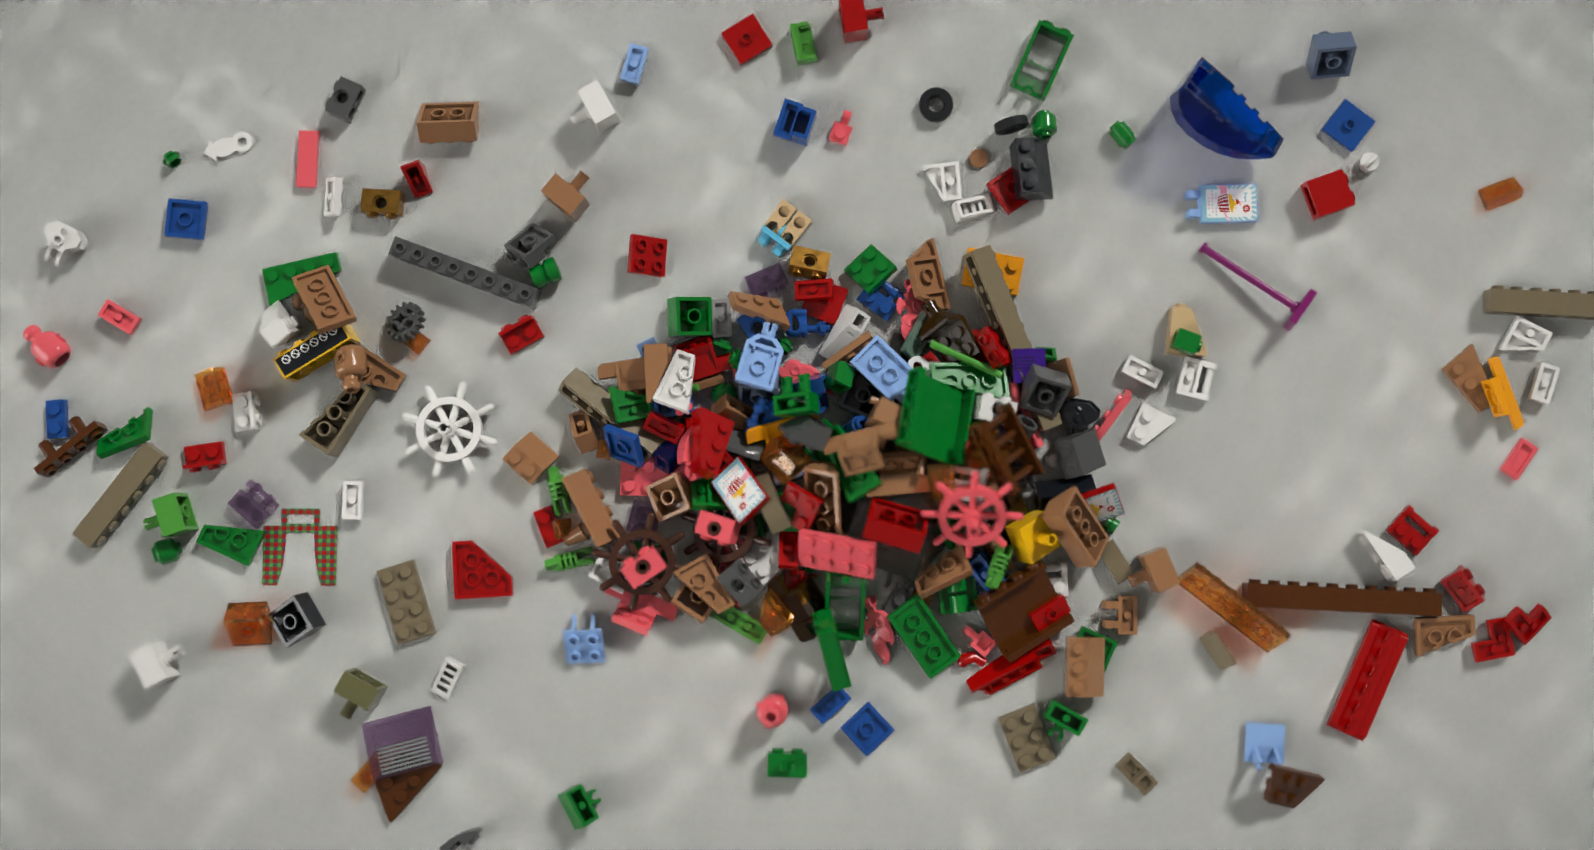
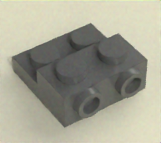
M531 223L504 244L507 250L506 255L512 262L517 260V263L522 268L527 266L531 269L545 258L542 251L549 248L556 241L554 234Z

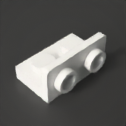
M247 391L246 393L232 394L235 432L261 430L262 416L259 414L261 400L257 392Z

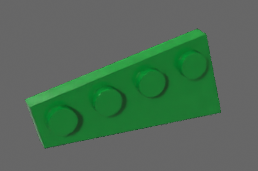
M835 424L831 427L832 433L830 437L846 434L840 425ZM839 452L829 454L838 472L839 480L849 503L856 502L883 485L873 470L846 476L838 457Z

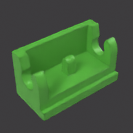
M808 21L790 24L797 65L818 62L811 26Z

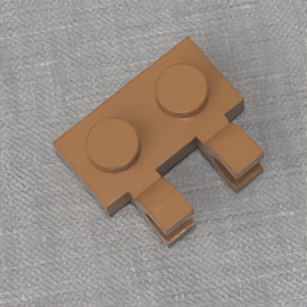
M1117 595V601L1102 600V608L1116 609V620H1102L1101 628H1115L1116 634L1137 635L1138 596Z

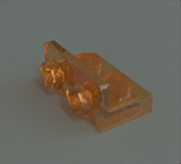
M224 367L208 368L194 374L204 411H210L222 405L233 404L232 392Z

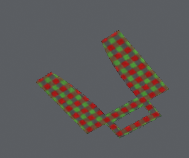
M282 508L281 526H264L266 534L263 538L262 585L278 584L284 560L286 532L315 533V556L321 585H336L337 526H320V509ZM287 514H314V524H287Z

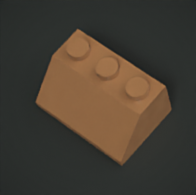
M479 102L422 103L416 123L420 143L433 144L436 142L453 143L463 141L470 143L477 141L479 135Z
M1066 636L1064 695L1067 697L1085 698L1104 696L1105 637Z

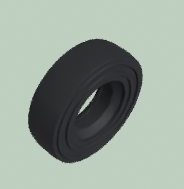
M939 87L926 90L919 101V110L922 116L931 122L945 120L953 109L951 95L945 89ZM933 98L941 99L943 102L942 110L938 112L932 111L929 108V101Z
M1015 115L1002 119L994 124L995 133L997 135H1007L1018 132L1029 126L1028 118L1026 115Z

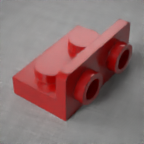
M532 315L520 317L517 323L503 326L498 333L510 355L545 337Z
M984 327L974 336L992 369L1005 367L1013 362L995 329L990 330L989 327Z
M224 441L184 447L186 465L182 466L183 469L190 470V473L201 472L202 468L209 467V470L220 469V465L227 464Z
M1459 565L1456 571L1442 578L1440 582L1465 613L1484 602V594L1486 592L1479 583L1476 584L1472 578L1474 576L1471 571Z

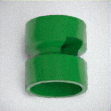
M554 257L543 260V264H538L531 269L528 268L537 289L547 286L549 281L554 283L562 280Z

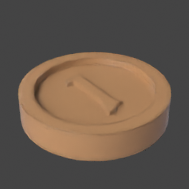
M975 149L969 156V162L975 168H982L988 162V154L982 149Z

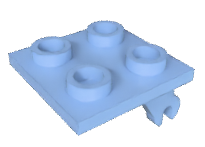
M596 613L591 614L590 630H577V614H572L571 629L563 630L567 664L605 662L602 628H596Z
M1245 722L1244 761L1253 762L1256 770H1262L1260 765L1262 762L1278 765L1284 764L1285 724Z

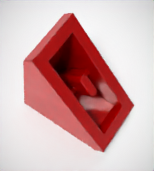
M419 160L400 166L415 199L433 193L425 166Z

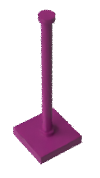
M1204 242L1198 251L1201 254L1202 252L1289 307L1293 313L1283 326L1288 331L1296 325L1318 293L1311 288L1300 302H1294L1208 247L1207 243Z

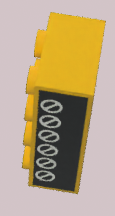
M350 324L320 335L316 329L310 333V337L305 340L300 339L296 341L292 348L278 352L276 354L277 357L273 361L284 379L298 382L335 359V352L339 347L350 344L358 345L361 342Z

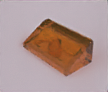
M1510 177L1479 189L1478 194L1486 211H1490L1520 199L1524 189L1514 177Z

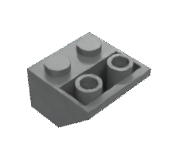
M809 415L795 417L778 426V429L783 433L782 436L788 438L787 441L795 445L802 443L805 445V448L813 452L816 449L823 451L832 433V429L823 421Z

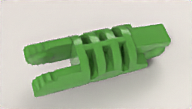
M558 466L547 468L549 475L547 484L555 516H561L559 500L563 501L565 511L572 513L567 489L561 480L564 478L563 474L560 475Z
M997 544L989 566L990 568H988L986 587L997 589L1000 582H1002L1014 550L1013 545L1009 544L1006 548H1002Z
M586 547L554 555V558L544 561L547 571L556 570L559 572L594 564L595 560L592 557L580 559V556L591 554L593 548Z

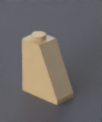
M1175 304V306L1169 308L1164 354L1198 358L1206 357L1207 350L1204 342L1199 353L1196 352L1192 356L1170 348L1174 334L1179 328L1201 335L1193 309L1186 308V304Z

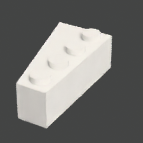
M279 300L260 314L259 333L271 347L286 344L303 330L301 327L303 323L297 316H292Z

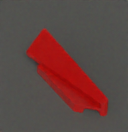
M1048 638L1011 663L1001 655L968 678L966 683L972 693L980 690L984 691L985 694L992 695L1043 668L1040 660L1056 654V650L1050 638Z

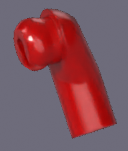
M969 651L961 654L957 663L960 667L976 663L983 668L987 659L974 651Z

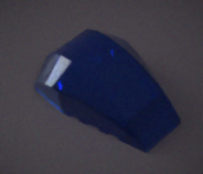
M1201 57L1179 82L1170 96L1171 112L1176 123L1200 145L1218 154L1249 160L1273 158L1284 138L1268 121L1264 123L1258 117L1260 112L1256 108L1251 109L1245 103L1247 98L1242 93L1238 95L1233 90L1235 86L1230 80Z

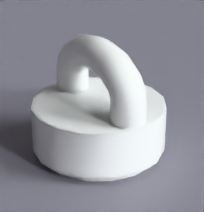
M1371 152L1362 155L1358 161L1360 169L1364 172L1374 171L1379 166V156Z

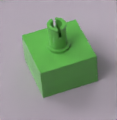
M173 492L152 499L156 515L143 519V524L147 523V525H144L146 530L160 526L163 537H178L199 530L188 493Z

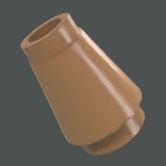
M579 523L563 536V540L569 547L570 545L589 540L591 535L585 524Z

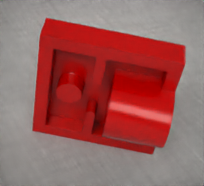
M631 234L627 273L660 278L665 277L667 239Z

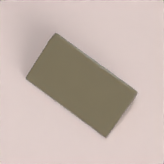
M1209 630L1199 637L1200 642L1219 669H1225L1237 664L1215 631Z

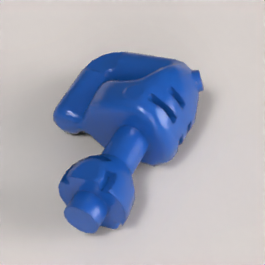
M790 309L786 312L791 325L788 331H785L788 337L802 338L807 337L808 333L826 336V332H830V325H825V321H821L816 325H807L806 309ZM792 317L797 319L798 328L796 330L792 328Z

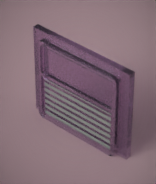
M431 706L361 724L373 781L443 763Z

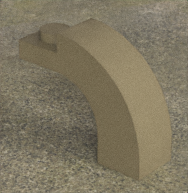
M771 471L759 472L755 477L771 498L761 508V511L772 533L776 534L791 527L790 517L779 498Z

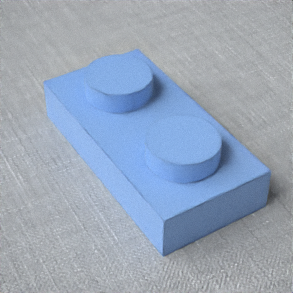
M630 43L620 77L621 81L639 86L649 48Z

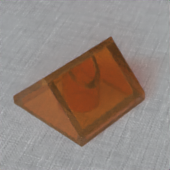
M778 436L771 438L760 455V460L779 482L785 486L800 474L805 466L814 461L799 444H792L787 441L788 438Z

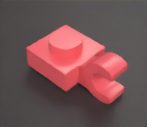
M844 110L841 122H834L828 140L847 146L853 127L848 126L852 112Z
M968 625L962 630L973 639L969 645L983 657H986L996 645V642L983 630L976 633Z

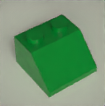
M673 297L667 299L668 337L713 335L711 297Z

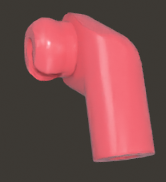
M1010 383L1011 401L1018 403L1017 411L1025 410L1020 408L1021 396L1018 383Z

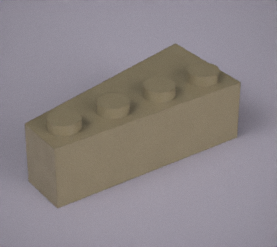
M360 382L361 388L357 393L350 394L343 391L337 397L338 399L331 405H328L324 409L325 411L318 418H315L310 423L311 425L305 431L303 430L299 436L326 454L338 457L375 400L378 392Z

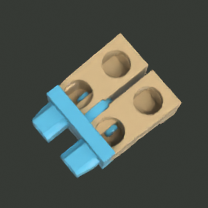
M782 199L761 228L762 233L757 241L766 248L770 241L773 240L777 245L771 252L778 258H781L786 251L790 252L804 232L812 225V220Z

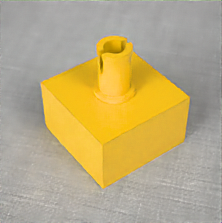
M1032 510L1024 515L1022 520H1016L1005 527L1010 542L1014 546L1018 562L1033 564L1060 547L1057 536L1053 534L1042 518L1044 511Z

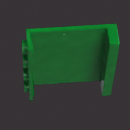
M922 366L910 369L896 444L949 466L963 464L969 438L968 426H970L972 420L971 415L976 390L972 389L963 392L926 376L927 368Z

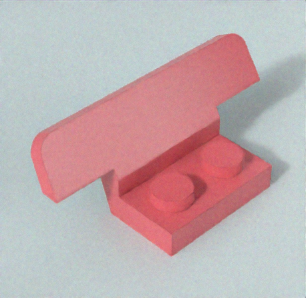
M610 588L604 591V593L621 599L611 621L645 636L650 631L656 615L674 621L678 608L652 594L639 595L637 608L630 610L631 593L624 591L622 595Z

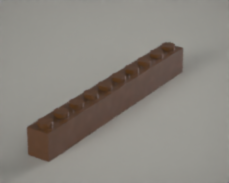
M1249 579V583H1242V606L1442 616V593H1436L1433 588H1423V592H1418L1413 587H1404L1403 591H1398L1394 586H1384V590H1379L1374 585H1365V589H1359L1358 585L1345 584V588H1340L1335 583H1326V587H1320L1319 583L1307 582V586H1301L1297 581H1287V585H1281L1280 581L1268 580V584H1262L1261 580Z

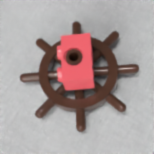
M761 509L746 522L747 532L740 530L741 524L736 519H733V514L730 510L727 511L726 516L720 510H699L697 515L690 513L681 515L683 520L694 523L693 534L695 543L685 548L684 553L690 555L698 549L703 554L707 553L709 558L713 560L712 563L717 572L720 562H733L740 558L746 563L744 556L751 551L755 543L766 547L771 545V540L758 536L756 516L762 513ZM738 537L745 539L740 548L737 544ZM714 540H718L716 551L709 545ZM725 546H730L732 553L723 554Z
M653 512L647 514L645 528H637L627 532L618 520H613L612 526L620 537L615 541L610 552L598 549L592 551L594 557L609 559V570L612 577L599 586L600 591H606L617 584L623 590L631 593L630 610L637 608L639 595H648L657 591L666 603H670L672 598L664 586L669 582L674 571L685 566L675 564V555L672 548L674 544L684 538L685 534L680 531L667 540L662 534L652 530L655 518ZM643 537L641 549L638 550L632 539ZM650 539L658 542L660 545L656 548L654 545L649 547ZM626 544L633 556L620 554L619 551ZM664 551L667 556V562L660 555ZM617 561H621L623 564L620 566V572L617 568ZM665 569L663 575L658 579L656 574ZM649 579L652 582L648 585H641Z

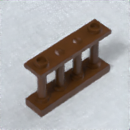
M1006 403L995 407L998 416L987 423L984 420L972 423L968 426V429L998 489L1007 483L1012 485V489L1004 495L1009 496L1020 491L1017 482L1027 474L1034 476L1043 474L1045 471L1011 403ZM1002 422L1007 433L995 440L991 430ZM1011 440L1016 450L1004 458L1000 447ZM1020 457L1024 468L1013 475L1008 465Z

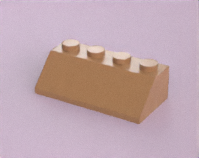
M816 460L803 468L805 490L824 500L810 530L842 536L838 472L833 463Z
M582 469L562 478L561 480L596 547L602 548L616 541L620 536L612 526L613 518L611 516L614 513L609 505H605L603 501L605 496L601 488H596L594 484L596 478L592 471L588 472L587 469Z
M1072 486L1048 502L1042 518L1053 534L1057 536V540L1076 567H1096L1109 540V536L1077 487Z

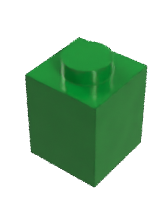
M1179 328L1174 334L1170 348L1190 356L1195 355L1196 352L1199 353L1203 344L1201 342L1202 336Z
M840 360L828 367L825 387L839 394L847 391L852 386L855 368Z

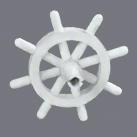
M466 382L459 384L456 397L437 398L432 387L429 385L425 386L424 390L430 403L423 408L419 416L409 413L402 415L403 420L416 423V436L418 440L416 444L408 447L405 453L411 455L423 449L430 457L436 459L432 472L434 477L440 475L444 462L462 460L469 473H474L475 468L468 456L476 450L480 442L491 446L497 445L496 439L482 435L483 425L481 416L492 411L494 405L487 404L476 410L470 403L463 400L467 387ZM453 405L449 419L442 406ZM461 407L469 415L456 421ZM434 411H436L441 422H436L428 418ZM473 422V432L460 429ZM426 427L436 429L438 432L427 437ZM458 436L471 439L465 448ZM443 438L439 451L430 445ZM451 440L457 452L446 454Z

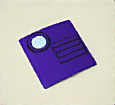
M1045 348L1012 349L1014 383H1024L1021 373L1025 378L1032 364L1046 367Z

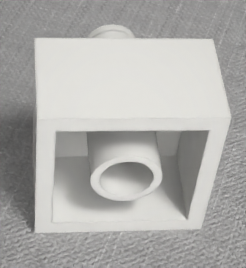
M598 80L577 91L585 106L580 111L569 116L575 127L590 118L593 119L601 133L620 122Z
M164 641L152 642L128 654L145 689L160 686L180 675L174 663V660L186 655L185 650L180 651L184 649L180 644L168 651Z

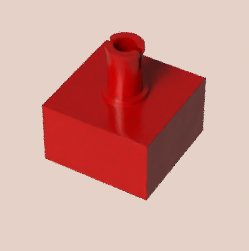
M839 0L838 8L845 44L867 40L868 21L884 19L883 7L866 10L863 0Z

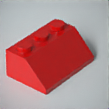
M872 497L862 537L870 541L887 544L888 546L902 548L909 552L920 553L926 536L929 518L921 517L920 513L922 510Z

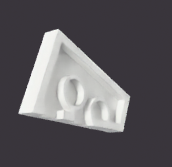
M677 349L652 398L654 402L689 414L696 362L695 355Z

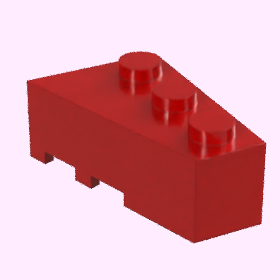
M699 407L693 410L691 417H693V429H691V435H693L691 472L710 479L718 475L735 422L708 409Z

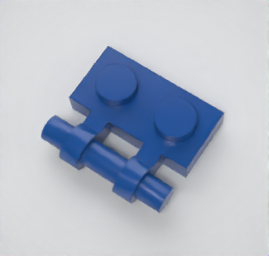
M886 280L871 295L863 290L856 300L887 322L897 309V304L893 300L895 297L904 299V293L900 291V288L892 286ZM881 288L891 293L888 298L879 292Z
M764 397L759 398L758 403H755L753 406L754 411L751 417L745 423V433L749 428L783 419L774 416L773 400L770 399L767 406H765L767 399ZM763 413L760 421H757L760 414Z

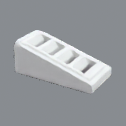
M990 194L955 201L951 205L956 223L995 212ZM982 200H984L986 210L983 209ZM975 202H976V204H977V207H978V210H979V211H976L975 204H974ZM968 204H969V208H970L971 213L968 212V209H967V205H968Z
M450 656L446 657L431 692L448 700L466 664ZM450 665L456 668L457 671L455 672L449 669L448 666ZM445 672L454 675L453 679L444 675ZM442 678L451 682L450 686L442 682ZM440 685L448 689L447 693L438 689V686Z

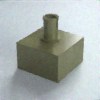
M357 668L345 670L333 692L347 699L345 706L339 714L347 719H351L357 706L366 711L377 707L388 686Z

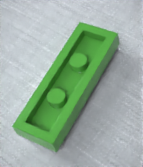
M730 607L720 614L713 610L710 614L714 619L759 645L769 630L768 626L735 607Z

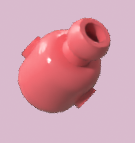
M30 325L23 332L24 339L32 342L31 353L36 357L35 361L40 365L57 368L70 357L71 347L66 343L67 340L60 336V333L56 334L53 331L42 333L41 328L37 325Z
M767 694L760 702L756 703L757 717L764 727L769 729L778 727L787 719L789 707L783 694Z

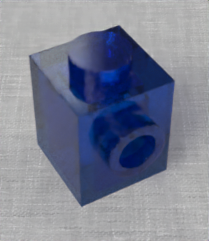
M667 441L660 445L654 452V466L667 474H670L681 464L677 462L678 444Z

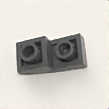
M475 827L465 830L449 839L440 849L455 850L460 845L459 841L463 846L468 842L472 845L480 838L478 833L482 828Z

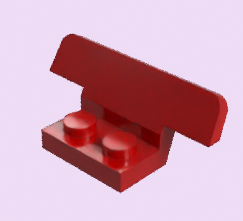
M701 336L673 345L675 353L679 349L695 355L696 362L693 381L733 369L728 362L731 352L716 356L710 336Z

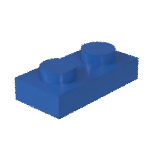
M47 400V439L69 438L68 400Z
M831 689L810 708V711L821 724H824L851 697L844 689L834 692Z

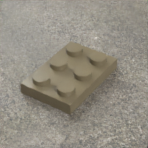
M1034 703L998 717L1020 773L1056 759Z

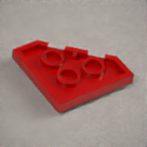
M473 540L452 542L455 599L514 596L513 576Z

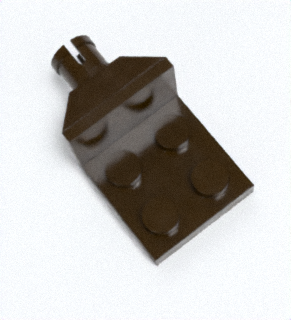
M930 300L925 303L926 305L922 306L928 320L923 323L919 337L921 341L934 340L971 358H975L983 352L963 315L941 311L935 300ZM941 352L947 363L961 362Z

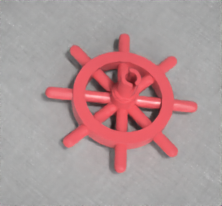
M976 470L971 473L970 484L961 485L952 490L943 482H938L936 484L937 489L945 495L941 500L939 509L922 510L920 513L923 518H938L939 526L943 533L933 540V545L939 546L949 539L956 544L966 546L965 556L967 558L973 556L974 546H980L992 540L1000 547H1006L1007 542L999 535L1005 526L1006 520H1022L1024 517L1021 512H1006L1001 497L1012 489V485L1007 483L999 490L994 491L987 486L978 484L979 473ZM969 497V504L966 505L961 500L962 498ZM977 497L986 499L977 505ZM955 504L961 511L948 510ZM992 504L997 509V512L984 511ZM947 518H954L960 520H958L951 526L948 523ZM983 519L996 520L991 526H989ZM963 526H966L967 534L959 532L958 530H960Z

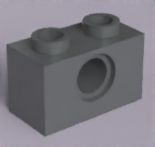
M341 76L333 86L334 92L332 96L326 101L325 111L331 116L351 124L366 89L362 85ZM343 96H348L346 102L340 103Z
M740 558L717 577L741 607L745 606L765 588L760 579L751 572L748 565Z

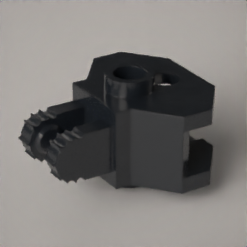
M1072 398L1063 403L1059 410L1061 418L1067 423L1068 435L1074 434V429H1080V432L1086 431L1089 425L1100 417V409L1090 400Z

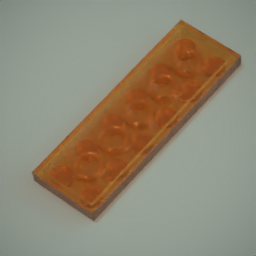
M1196 562L1178 576L1181 587L1265 652H1270L1290 638L1291 634L1284 627L1273 621L1267 614L1260 611L1250 601L1238 594L1236 590L1229 587L1200 563Z

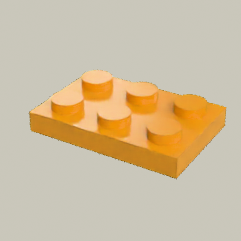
M968 247L967 253L976 249ZM995 253L996 261L1003 272V278L1010 290V295L1018 296L1025 258ZM965 264L961 286L975 288Z

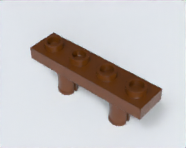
M72 417L68 422L76 432V435L57 450L48 440L40 442L38 447L46 459L33 469L38 475L44 477L56 474L60 467L71 462L78 453L85 451L93 441L100 439L103 433L108 430L107 427L95 420L88 426H85L80 417Z

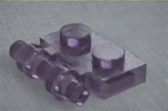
M250 479L246 483L250 490L246 492L240 489L228 504L255 529H258L271 515L265 509L270 506L276 510L280 504L275 501L274 496L268 495L259 483H255ZM256 494L263 500L260 504L253 499Z

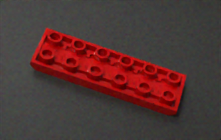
M1371 619L1326 725L1361 741L1366 738L1406 646L1408 634L1375 619Z

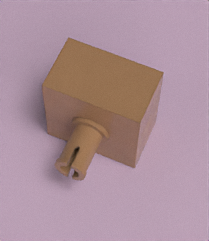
M580 170L573 181L567 183L555 173L541 192L550 202L576 222L590 205L587 199L579 192L590 178Z
M882 397L873 405L864 426L870 428L893 422L897 427L898 433L902 407ZM897 437L891 438L892 441L896 442ZM887 440L879 441L878 449L880 451H883Z
M1156 547L1137 555L1136 557L1142 570L1127 576L1128 581H1132L1129 582L1132 588L1147 581L1151 591L1158 593L1181 584L1165 547Z

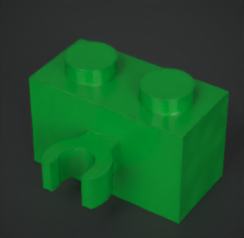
M1052 698L1042 713V716L1055 723V726L1048 730V735L1051 736L1054 731H1058V741L1063 739L1064 729L1079 737L1088 722L1087 718Z
M772 748V751H768L767 777L806 778L807 752H803L802 748H792L791 751H784V748Z
M581 783L573 785L557 795L575 830L584 828L599 819L593 805L598 804L601 798L593 800L592 794L596 792V789L589 790L586 793Z

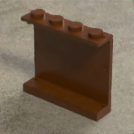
M1039 560L1033 564H1028L1023 570L1013 573L1009 579L1000 582L997 589L984 592L974 600L1001 654L1010 663L1075 622L1072 615L1068 613L1041 631L1035 628L1029 613L1058 596L1045 572L1047 566Z

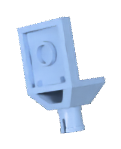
M764 322L761 334H756L746 339L734 381L772 392L784 350L778 340L775 339L778 326L772 324L771 330L768 331L770 322Z

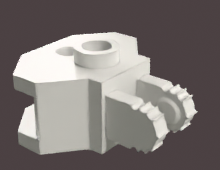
M60 221L47 223L43 229L48 240L46 245L49 246L44 254V260L50 262L58 250L59 253L54 261L55 266L58 268L64 264L68 255L72 256L75 252L84 251L88 245L83 232Z

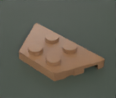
M934 238L926 240L905 261L914 298L923 302L935 300L939 309L946 311L951 309L935 241Z

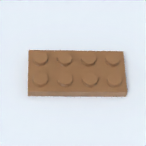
M329 265L292 277L293 284L319 335L357 322L356 316Z

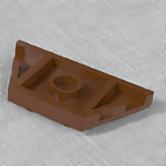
M412 755L397 758L396 760L412 757ZM418 757V758H413V759H409V760L402 761V762H398V763H394V764H391L390 766H394V765H397V764H401V763L409 762V761H412V760L420 759V757ZM425 759V760L418 761V762H414V763H410V764H407V765H403V766L391 768V769L386 770L385 772L391 771V770H395V769H398V768H402V767H406V766H410V765H413V764L425 762V761H427V760ZM430 762L379 777L375 782V786L390 822L395 820L443 766L441 763Z
M1270 763L1268 768L1271 770V777L1266 779V789L1263 798L1268 803L1295 808L1321 785L1325 779L1319 774Z

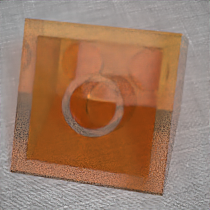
M267 601L228 603L223 621L233 646L272 645V623L267 616L271 611Z

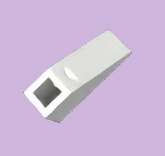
M846 304L818 354L825 359H829L857 339L865 330L871 317L860 309Z
M1367 531L1357 532L1360 536L1359 541L1370 550V557L1375 563L1380 565L1382 568L1381 573L1387 580L1397 581L1415 569V566L1404 551Z

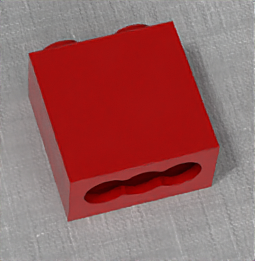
M1342 169L1311 179L1300 185L1313 221L1356 205L1355 195L1353 191H1350L1348 185V176Z

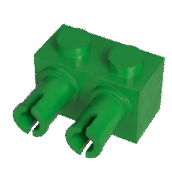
M810 374L798 375L799 392L793 393V377H780L782 394L773 396L774 416L791 418L820 413L818 394L811 391Z

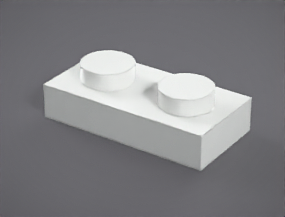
M332 177L326 179L325 217L340 216L342 210L343 178Z
M1128 355L1120 371L1153 389H1156L1164 371L1132 355Z
M1540 362L1528 399L1545 405L1550 404L1561 368Z
M343 481L342 519L363 520L364 481Z

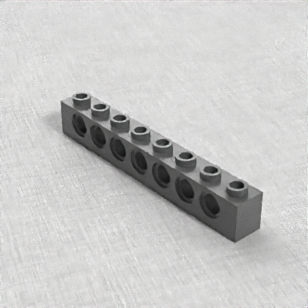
M397 236L394 237L388 253L399 260L534 310L541 295V291L535 287Z

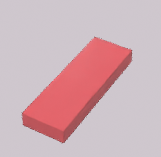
M299 130L296 187L317 188L320 132Z

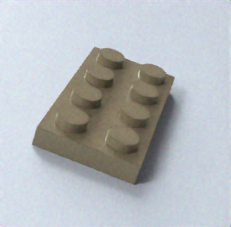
M415 559L376 571L398 645L435 634V626Z

